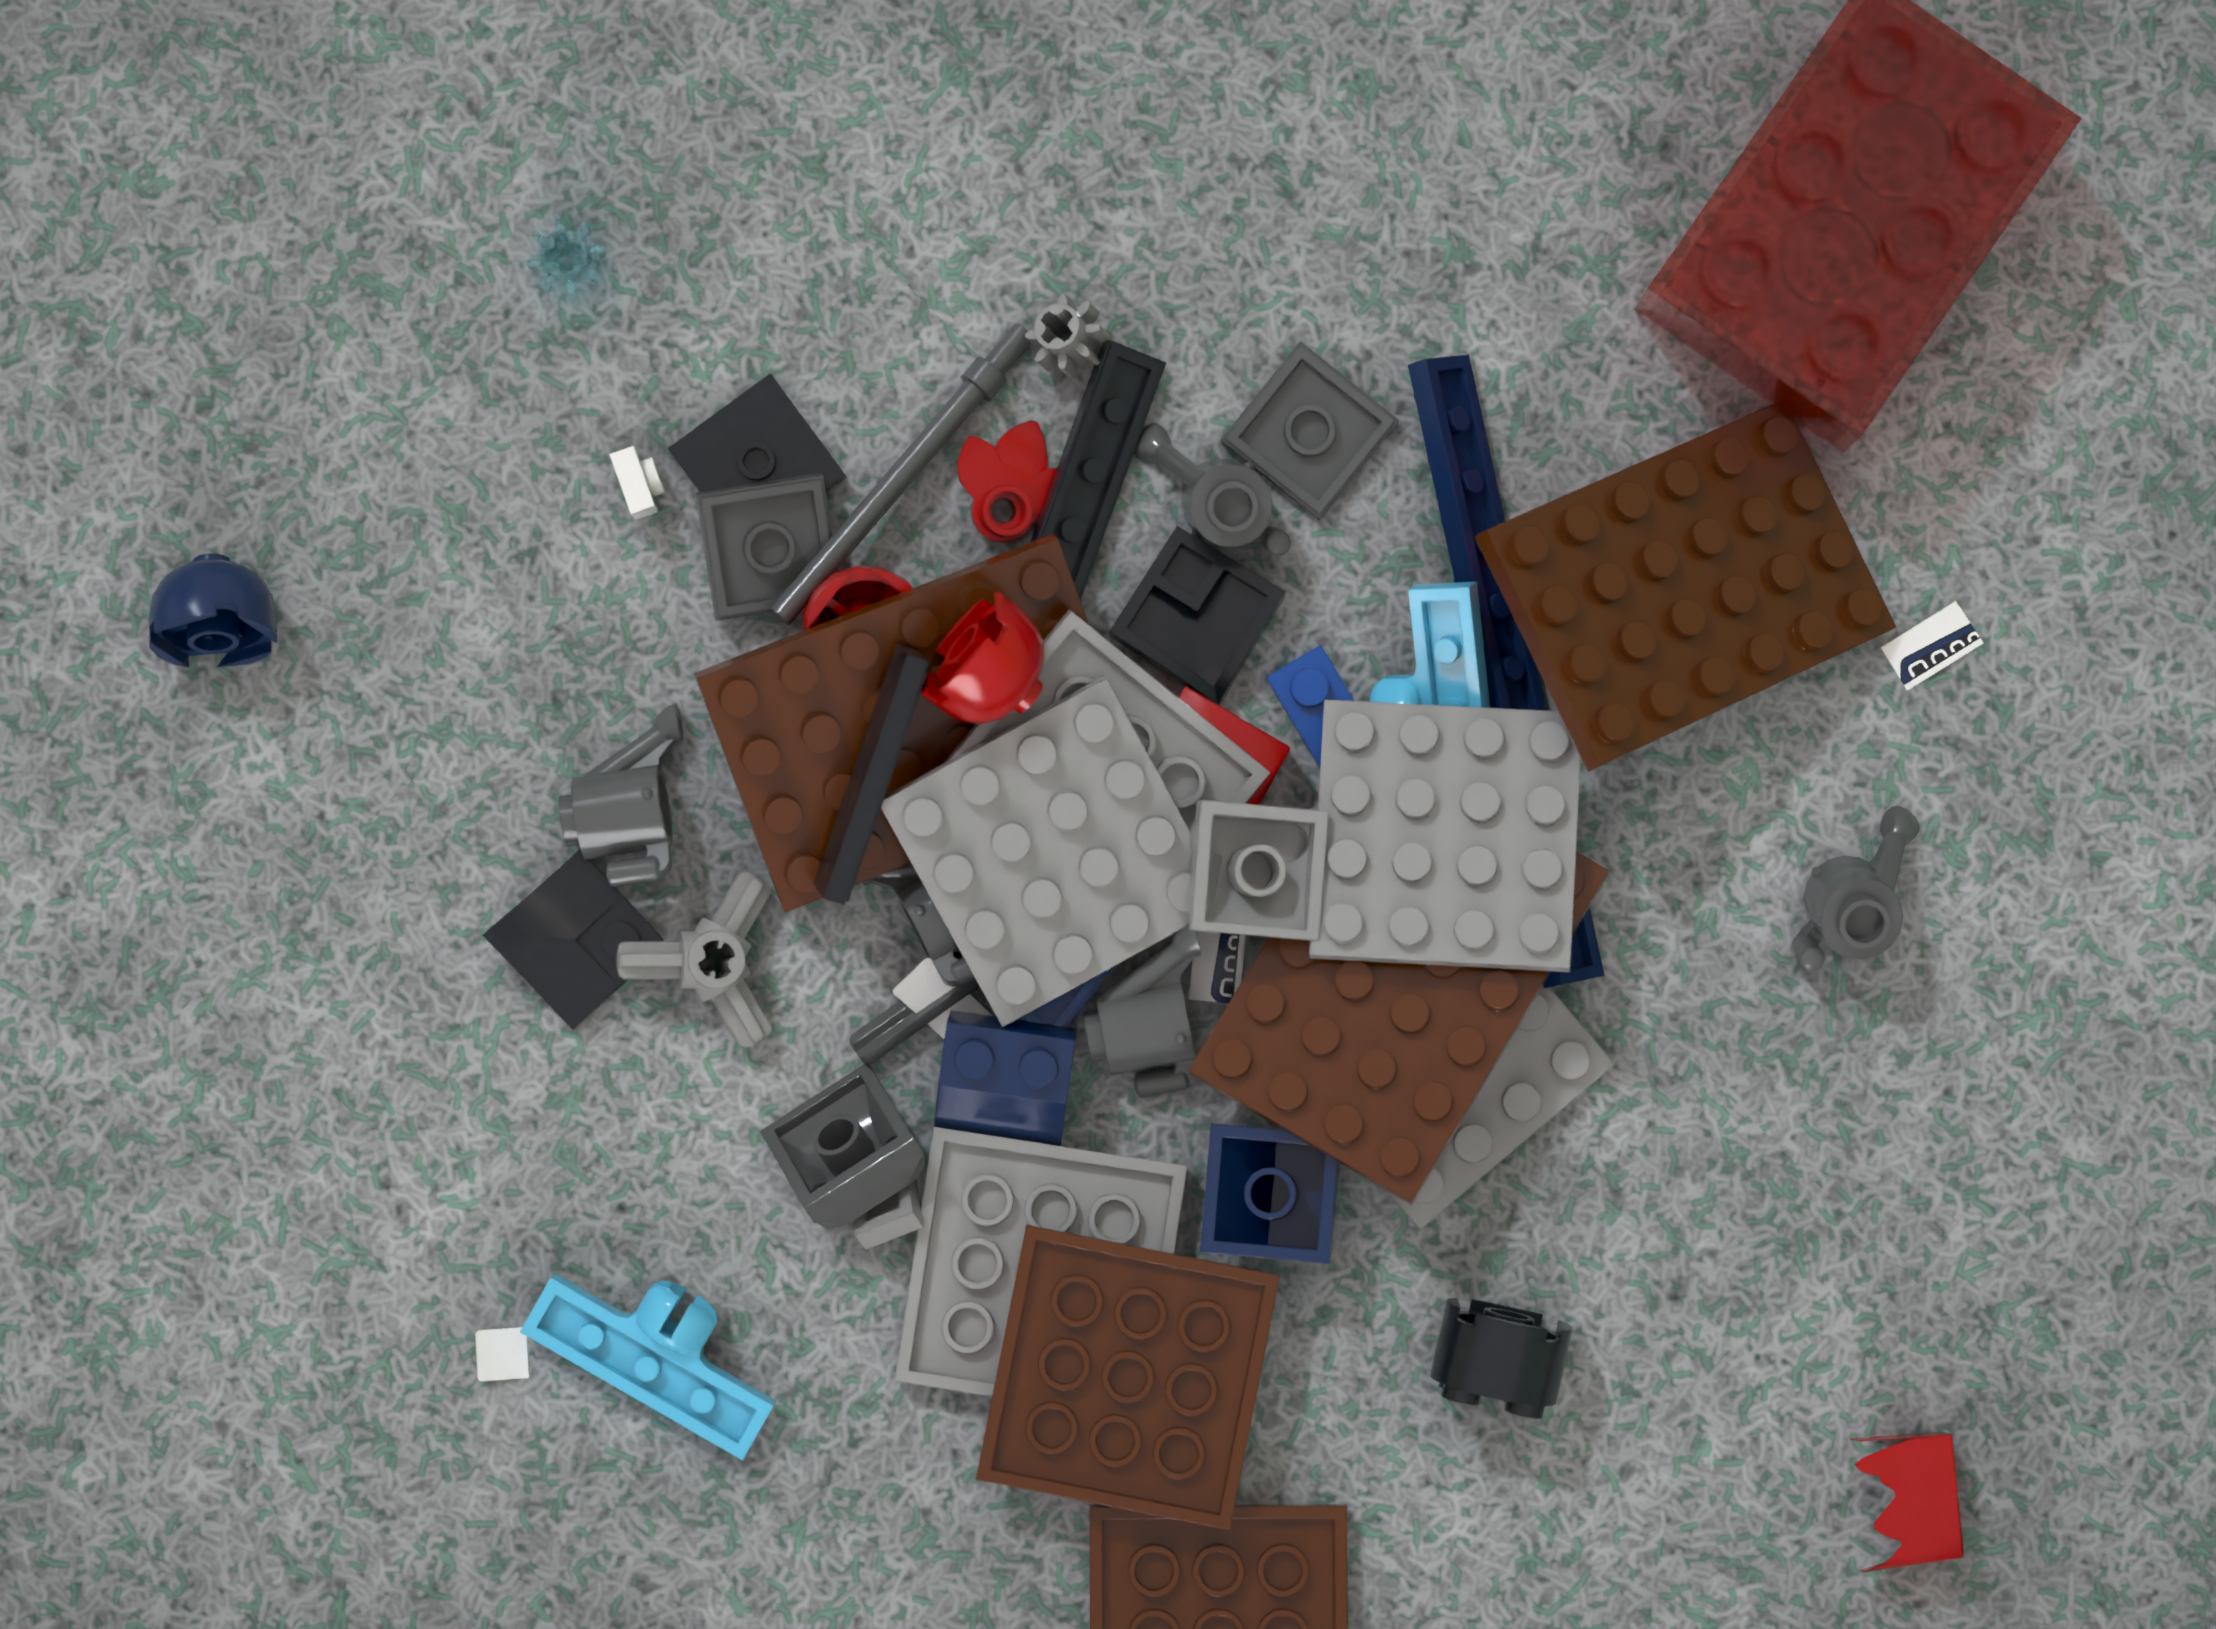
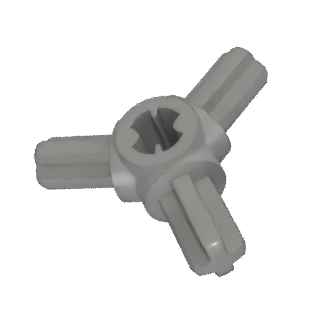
M743 871L738 873L713 919L710 921L701 918L695 931H679L676 941H623L619 943L616 954L618 976L624 980L676 979L679 989H695L702 1002L710 999L713 1000L738 1046L746 1048L760 1042L772 1030L769 1021L745 981L752 974L745 962V958L752 945L745 938L768 899L771 887L751 873ZM706 943L707 949L720 948L724 954V957L717 962L720 973L716 977L715 971H701L698 964L706 957L705 951L702 948Z

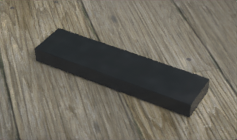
M1112 340L1102 342L1097 356L1100 363L1098 366L1094 365L1030 541L1033 542L1051 534L1058 538L1080 601L1166 366L1164 361Z
M896 643L814 881V885L823 899L845 905L851 896L930 668L929 661L917 648Z

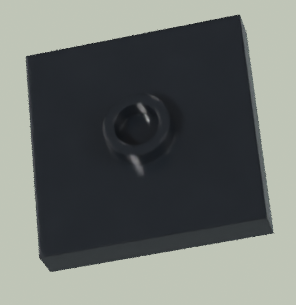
M771 373L668 448L699 492L822 473L824 476L825 490L827 492L846 478L845 473Z

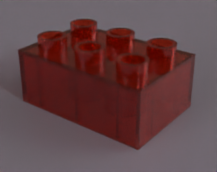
M1848 0L1634 309L1771 404L1778 403L1790 412L1797 422L1844 453L1864 434L2082 118L1911 0Z

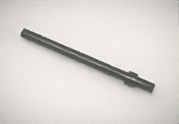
M1015 323L985 359L977 357L963 373L961 378L964 383L772 605L770 611L781 622L788 626L805 608L814 589L832 573L836 572L983 399L991 401L1007 382L1004 374L1031 344L1025 338V333L1028 332L1026 329Z

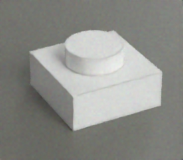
M634 446L609 454L632 517L637 520L659 512L654 497L665 493L653 457L641 461L639 453Z

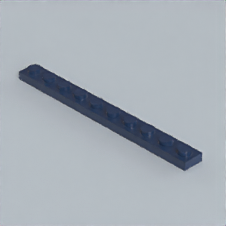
M1469 355L1429 358L1409 364L1408 368L1414 391V399L1421 423L1454 582H1477L1490 708L1547 711L1536 663L1475 539L1477 535L1485 530L1505 522L1470 357ZM1590 907L1572 936L1570 972L1551 971L1543 984V988L1605 976Z

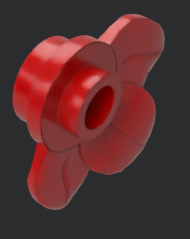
M1027 421L1007 430L998 439L995 447L981 438L968 436L959 453L957 461L958 477L964 489L973 498L971 504L973 524L977 531L990 541L998 543L1013 542L1024 536L1032 523L1038 522L1057 468H1047L1046 445L1041 428L1036 421ZM998 499L1006 500L1012 508V515L1005 523L997 522L992 515V506Z

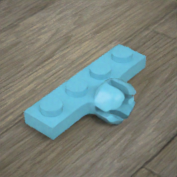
M1477 582L1414 585L1408 589L1416 660L1415 673L1412 675H1388L1381 679L1372 688L1370 702L1490 708Z
M556 1273L550 1277L520 1333L741 1460L744 1459L777 1400L712 1364L704 1356V1345L717 1324L716 1311L706 1300L697 1295L693 1304L689 1305L678 1324L671 1320L670 1317L687 1289L681 1285L663 1280L654 1283L646 1292L639 1307L634 1312L628 1313L620 1311Z

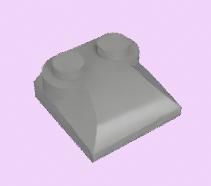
M1209 800L1196 801L1195 819L1190 827V843L1193 856L1189 930L1319 941L1329 811Z

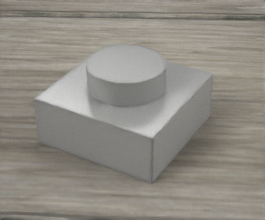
M917 1179L853 1221L854 1234L865 1250L924 1227Z

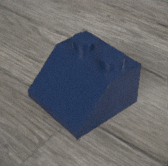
M951 1010L946 1025L934 1127L1061 1146L1077 1028L1015 1020L1002 1027L995 1016Z
M1211 1123L1200 1253L1331 1264L1339 1162L1282 1129Z

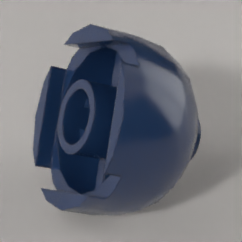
M210 553L195 557L192 562L170 572L159 583L152 596L149 613V648L158 658L174 665L189 667V656L219 653L227 654L217 667L249 665L266 658L272 652L271 640L277 643V614L273 595L258 574L241 564L232 562L227 556Z

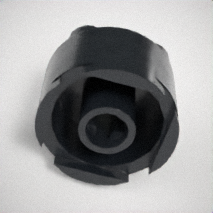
M1449 1298L1446 1300L1430 1377L1440 1382L1439 1387L1443 1388L1441 1396L1448 1400L1469 1405H1479L1480 1397L1484 1396L1506 1402L1504 1410L1509 1413L1528 1418L1542 1419L1545 1406L1556 1405L1573 1327L1558 1320L1556 1332L1540 1327L1542 1314L1482 1300L1472 1299L1469 1311H1460L1458 1298Z

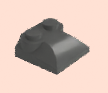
M865 1063L760 1131L807 1214L814 1223L827 1228L841 1227L851 1223L910 1185L922 1171L925 1162L922 1148L910 1132L869 1063Z

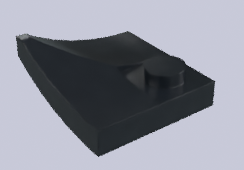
M1177 526L1110 629L1109 634L1112 639L1143 657L1184 686L1220 706L1264 630L1283 602L1285 591Z
M580 849L539 887L483 934L485 939L515 968L572 1030H575L628 981L620 978L617 972L616 954L619 943L623 941H665L616 887L609 885L607 877L591 860L584 859Z

